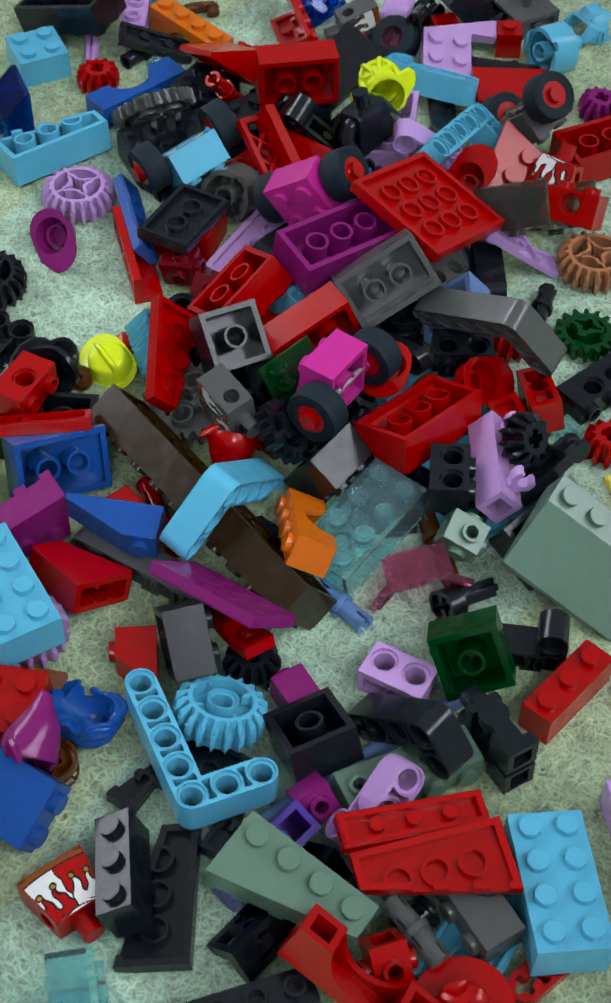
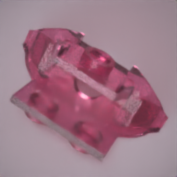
M445 541L430 546H418L387 555L384 559H381L387 584L375 598L369 609L373 613L381 610L398 593L441 581H448L463 586H473L475 579L453 572Z

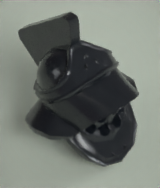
M32 337L19 344L11 355L8 365L9 367L23 350L55 362L59 379L55 392L71 393L74 385L80 381L81 376L77 368L79 364L77 346L70 338L66 337L48 340L46 337Z

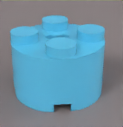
M563 21L537 26L529 30L524 39V54L528 53L530 60L526 63L540 65V69H547V71H557L560 73L573 71L578 61L582 40Z

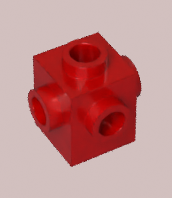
M396 927L358 938L363 958L358 961V965L365 972L385 982L403 983L413 980L416 983L413 969L418 968V961L412 945L407 944V939Z

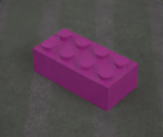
M356 198L277 230L272 255L293 278V282L301 292L306 295L332 281L330 278L332 274L398 232L387 222L383 221L370 207L362 203L359 198Z

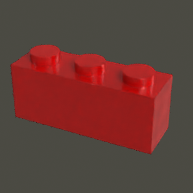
M586 639L522 703L518 725L527 732L531 731L539 741L547 745L609 681L611 675V656Z

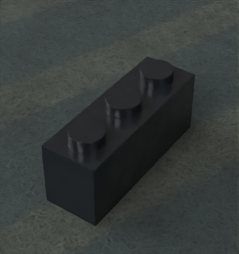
M129 807L95 819L96 917L118 939L153 927L149 830Z

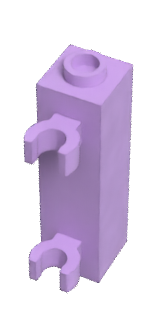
M492 410L468 425L471 458H476V475L473 477V481H476L475 505L478 510L497 524L522 509L520 491H529L534 488L536 483L533 474L523 478L525 476L523 465L515 466L509 463V459L502 457L504 448L498 445L502 440V435L498 430L505 427L503 419ZM511 411L504 416V419L511 417L512 414L516 413V411Z

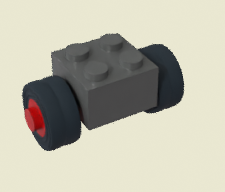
M545 71L532 77L525 84L522 99L512 92H500L487 98L482 105L488 109L502 126L508 119L533 145L535 143L540 145L550 138L549 132L552 129L559 128L567 121L566 116L573 110L574 90L570 81L562 73Z

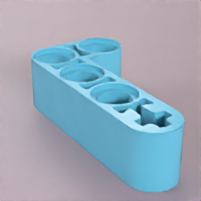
M391 53L384 57L395 63L400 71L407 67L415 71L416 82L412 91H419L420 96L466 107L475 103L479 83L478 78L413 62V57L408 54Z

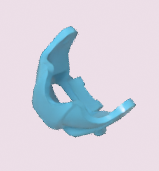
M592 3L580 8L579 11H573L563 20L570 27L582 22L587 24V28L580 36L582 45L587 43L600 45L611 39V35L608 32L611 12L601 8L599 3Z

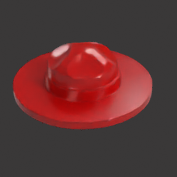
M448 957L433 970H430L428 967L416 981L420 987L440 1003H516L512 988L501 972L488 962L475 957Z

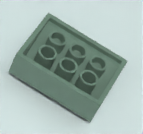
M563 475L545 488L500 564L598 636L611 642V509Z

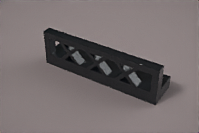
M310 841L303 847L340 877L344 878L352 873L336 847ZM250 903L206 945L213 954L228 959L240 977L247 982L254 981L277 957V952L296 925L286 919L280 920L268 914V911Z

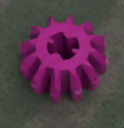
M597 86L593 89H586L585 93L581 94L578 102L579 118L584 119V122L611 115V90L609 91L606 87L602 89Z

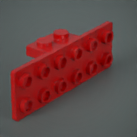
M286 0L291 12L270 20L279 44L319 40L301 0Z

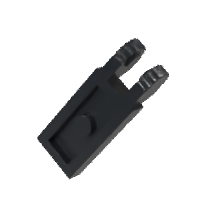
M567 432V434H564V437L559 438L553 445L551 444L552 448L545 450L546 459L539 461L538 465L526 466L523 478L533 474L536 485L529 491H520L522 505L526 507L536 500L545 488L563 476L564 472L573 463H581L585 457H588L587 455L591 451L588 441L579 439V436L575 433Z

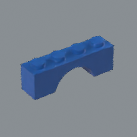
M167 56L148 65V79L136 87L120 89L106 85L85 95L87 112L95 110L108 121V126L112 127L114 122L111 114H113L112 111L117 110V107L123 106L124 103L132 102V99L139 95L153 91L159 92L164 88L167 89L186 69Z

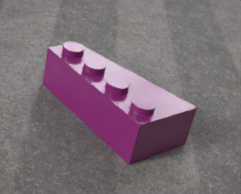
M48 469L38 475L40 479L38 482L28 488L24 484L12 491L15 496L0 505V524L6 523L26 558L30 557L32 546L57 540L64 541L66 537L71 535L65 494Z

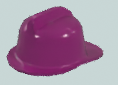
M45 208L38 211L30 224V236L40 261L56 273L64 272L72 266L77 254L74 226L56 209ZM53 247H59L61 249L55 250Z

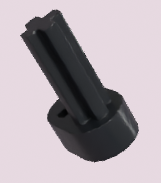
M489 577L460 588L448 586L433 591L429 595V603L432 612L437 618L450 617L468 612V605L497 596L496 591L499 588L498 584L494 583L493 577Z

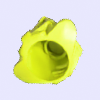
M381 56L367 63H362L358 78L359 87H366L370 94L384 97L397 111L404 108L416 82V74L412 68L407 67L400 71L395 63ZM352 93L350 95L351 102H353Z

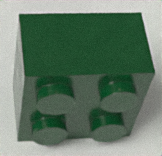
M496 605L428 623L427 643L447 702L460 699V693L474 685H479L485 693L516 686V664Z

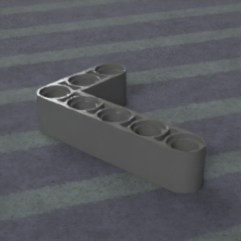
M436 287L420 297L412 310V314L416 319L429 326L506 339L534 371L543 376L550 377L553 375L567 351V347L530 304L518 298Z

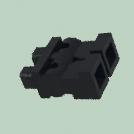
M474 685L461 692L460 702L465 709L458 714L457 720L460 725L464 724L484 757V761L487 762L486 773L504 795L533 779L536 764L534 760L537 758L539 740L531 731L525 734L520 732L509 719L510 711L502 703V697L497 691L486 695L479 685Z

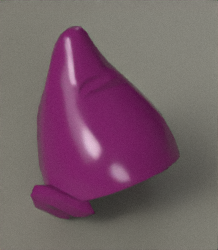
M39 691L31 706L6 728L1 737L0 746L3 747L2 752L6 758L12 757L17 763H20L23 758L35 759L34 764L36 766H45L46 771L50 772L59 763L61 734L53 698L48 691Z

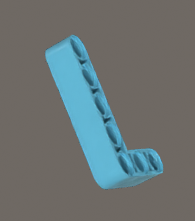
M475 102L437 132L417 153L424 151L439 165H442L468 142L471 145L483 144L493 149L501 133L502 124L486 107Z
M262 458L215 463L198 480L162 531L159 540L184 561H188L201 548L229 507L269 500V495L275 489H280L283 486V480L286 477Z
M139 668L130 671L126 675L124 684L128 712L172 813L181 827L190 830L198 829L268 805L275 800L278 792L279 770L273 760L266 757H257L201 776L155 674L148 669ZM187 804H197L195 806H187Z

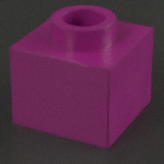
M313 771L285 791L291 803L297 799L319 824L328 820L333 812L342 808L327 781L316 771Z

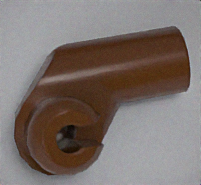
M197 1L184 4V7L193 13H207L209 18L218 17L220 14L219 5L215 1Z

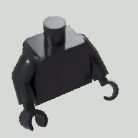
M357 87L352 91L353 102L341 110V129L338 141L342 147L353 146L357 148L365 158L393 135V124L398 119L404 117L384 97L370 94L366 87ZM367 158L366 162L368 167L372 168L371 172L375 171L374 161Z

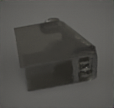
M547 178L473 190L477 197L506 220L501 231L508 232V237L525 236L526 232L547 231L548 236L563 235L564 229L576 228V226L551 220ZM595 179L573 182L576 183L575 189L584 191L585 186L596 189ZM577 197L571 203L574 212L579 208Z

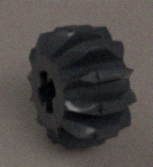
M516 412L511 417L503 419L505 428L498 430L502 435V440L498 445L504 448L502 457L509 459V463L515 466L538 465L539 461L546 459L545 450L552 448L548 443V438L552 434L546 431L548 422L541 420L540 414Z
M276 645L248 661L242 658L230 646H227L225 657L222 661V668L226 677L230 674L233 679L243 678L246 685H255V691L256 686H260V688L267 691L270 687V677L274 676L281 669V658L278 655Z

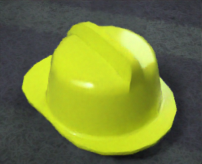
M97 335L87 341L80 351L79 361L81 365L89 368L94 383L106 387L115 384L124 389L132 383L137 374V362L133 354L115 335Z

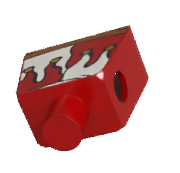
M562 141L557 155L551 152H542L521 185L520 190L544 201L548 184H559V180L576 183L575 189H579L584 167L572 162L578 147L569 142ZM577 197L572 200V209L575 207Z
M80 844L16 883L20 900L60 940L77 930L84 942L89 944L96 941L104 933L105 928L96 917L95 874Z

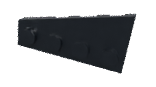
M179 824L162 825L150 858L153 927L124 937L125 941L120 955H116L112 966L114 972L149 973L193 970L201 828L190 830L181 827Z

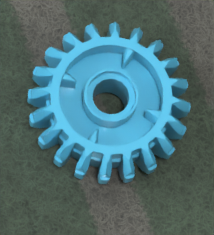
M215 673L213 676L206 675L200 678L189 679L188 682L181 684L176 696H174L172 713L182 734H184L185 741H196V747H209L210 752L213 749H221L224 754L228 749L239 753L242 747L251 749L254 742H259L264 729H266L263 714L268 713V702L263 699L262 692L255 691L254 684L246 685L243 678L237 680L231 678L230 674L225 677Z

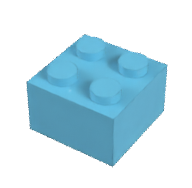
M53 25L39 27L32 31L18 32L5 37L8 62L23 88L72 76L69 52Z

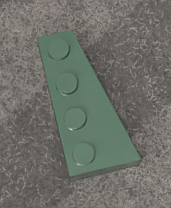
M254 810L251 811L204 870L200 883L211 889L215 887L232 895L231 898L244 904L248 902L264 909L273 917L280 920L286 919L295 924L317 903L348 928V950H350L380 907Z

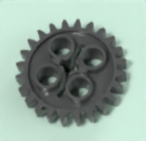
M174 86L167 89L164 88L159 92L153 91L133 98L132 102H127L123 106L117 107V110L112 111L113 114L111 116L116 129L119 128L121 130L129 126L147 123L155 119H162L184 112L183 110L190 109V106L195 105L194 103L197 101L192 87L180 86L176 88Z
M192 361L189 368L184 370L183 373L185 382L177 409L166 413L146 402L145 392L142 393L144 402L150 406L182 441H186L189 448L192 446L193 440H197L200 445H204V438L202 439L200 434L202 430L213 424L204 416L196 381L197 378L204 375L201 363L198 367H194Z

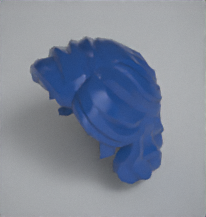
M75 679L65 682L61 690L51 689L49 691L53 698L56 715L60 723V734L63 738L72 740L79 748H99L112 741L118 729L125 721L128 705L120 695L113 692L100 691L95 686L89 689L93 696L85 695L81 680Z

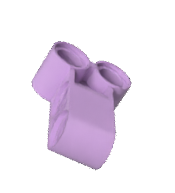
M410 118L398 119L393 124V149L398 154L408 158L415 155L436 133ZM465 146L441 166L448 171L458 155L465 149Z
M394 753L385 756L368 778L348 810L340 808L329 817L325 826L326 837L340 846L333 823L335 814L378 807L381 802V806L413 801L424 784L423 770L399 754Z

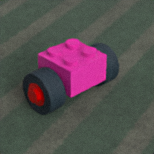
M343 146L327 152L322 157V160L316 155L262 174L254 183V202L257 210L265 220L271 223L286 221L290 226L344 204L349 200L358 198L349 188L353 180L370 174L366 159L357 148Z
M368 326L360 329L354 336L336 328L327 338H322L317 348L309 355H305L298 365V372H300L299 385L296 393L287 404L288 416L295 428L302 435L315 442L323 443L334 438L346 425L349 416L347 406L363 391L364 383L371 386H381L388 382L400 369L403 359L402 352L393 337L380 328Z

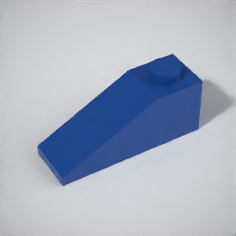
M66 493L65 500L69 517L124 553L140 558L147 556L158 558L162 544L159 537L167 525L164 506Z

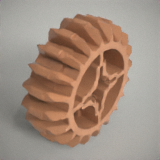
M582 231L580 235L572 234L571 238H566L564 243L560 245L556 258L558 277L564 279V284L572 283V290L581 287L583 294L588 289L592 290L594 296L598 290L607 295L608 291L611 290V237L606 236L605 232L596 234L593 231L587 234L585 231Z

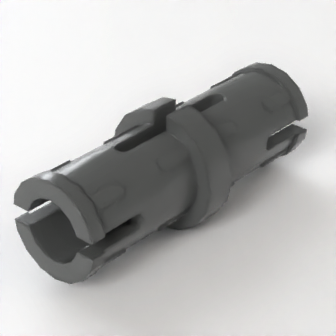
M392 895L381 905L380 908L394 922L402 935L407 939V943H410L419 953L430 970L438 967L450 956L451 953L428 927L430 924L425 917L421 918L403 895Z

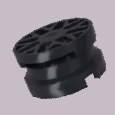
M417 301L412 302L382 321L381 329L407 340H413L419 336L422 322L412 314Z

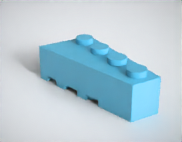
M93 110L61 118L60 124L45 122L37 124L38 129L24 133L22 129L11 131L12 136L0 138V169L20 187L46 175L53 174V171H59L62 167L66 168L90 157L100 155L102 152L112 149L108 121Z

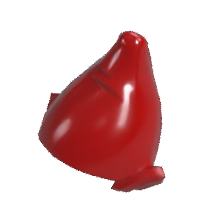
M211 424L202 430L200 434L202 439L207 438L212 465L219 462L251 459L255 450H263L261 441L258 438L259 435L249 439L244 434L218 430L220 424Z

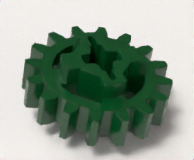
M587 308L584 309L583 313H579L576 309H573L572 315L563 313L562 319H557L554 333L567 347L565 355L568 353L572 354L571 360L581 357L583 363H587L588 358H592L597 362L600 355L602 357L608 355L611 352V323H609V316L601 318L599 317L600 311L592 314L589 313Z

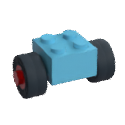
M216 98L200 107L197 115L203 131L198 132L161 155L158 149L149 141L139 144L127 153L135 179L150 194H156L169 185L179 187L181 183L195 186L202 181L201 175L204 176L225 166L223 162L230 158L226 150L238 144L242 140V136L236 126L238 120L235 114L224 101Z

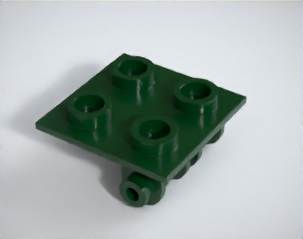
M307 335L257 369L272 398L277 397L278 400L285 398L288 404L290 398L296 393L300 374L298 372V365L305 355H309L315 350Z

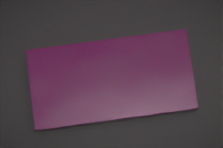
M152 560L150 574L250 629L290 628L294 625L296 615L197 562Z

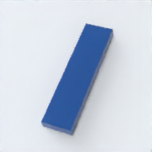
M119 174L113 178L133 251L148 264L152 265L158 260L155 245L138 238L137 229L147 220L138 188L123 174Z

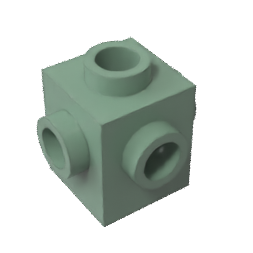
M455 508L445 515L433 543L445 549L446 554L450 558L457 561H468L484 553L489 544V539L486 537L491 527L483 523V519L479 515Z

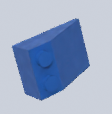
M104 424L93 425L92 430L1 437L9 496L11 498L15 496L12 491L23 484L28 488L40 480L38 475L47 469L65 496L67 492L79 494L112 486L106 427Z

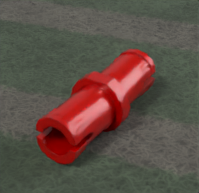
M211 71L210 74L213 78L209 75L206 76V85L215 91L219 99L227 101L244 97L242 93L236 90L234 84L230 80L224 79L219 72Z

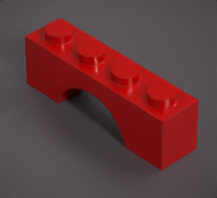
M317 903L293 927L277 952L281 958L337 1003H440L413 980L403 983H390L379 980L365 972L354 961L348 950V928Z

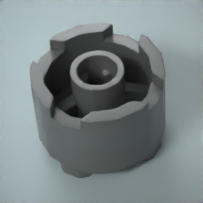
M233 162L211 172L203 180L201 190L230 200L227 224H233L251 215L257 209L253 197V188L260 174L258 170H254L251 166Z

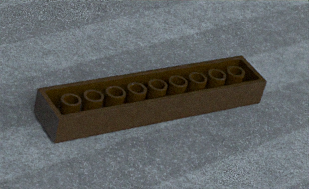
M112 384L92 407L94 419L97 421L96 424L105 425L106 436H111L115 440L112 445L125 456L129 455L133 459L130 462L131 466L144 476L147 474L151 478L148 482L149 485L159 494H165L169 498L167 504L176 512L209 467L147 403L117 385ZM244 504L229 507L207 538L208 541L205 545L219 557L222 555L228 561L225 566L231 573L238 578L243 577L248 582L245 586L246 589L296 615L293 628L297 629L298 626L311 630L337 603V600L312 574L285 565L284 554L281 551V542Z

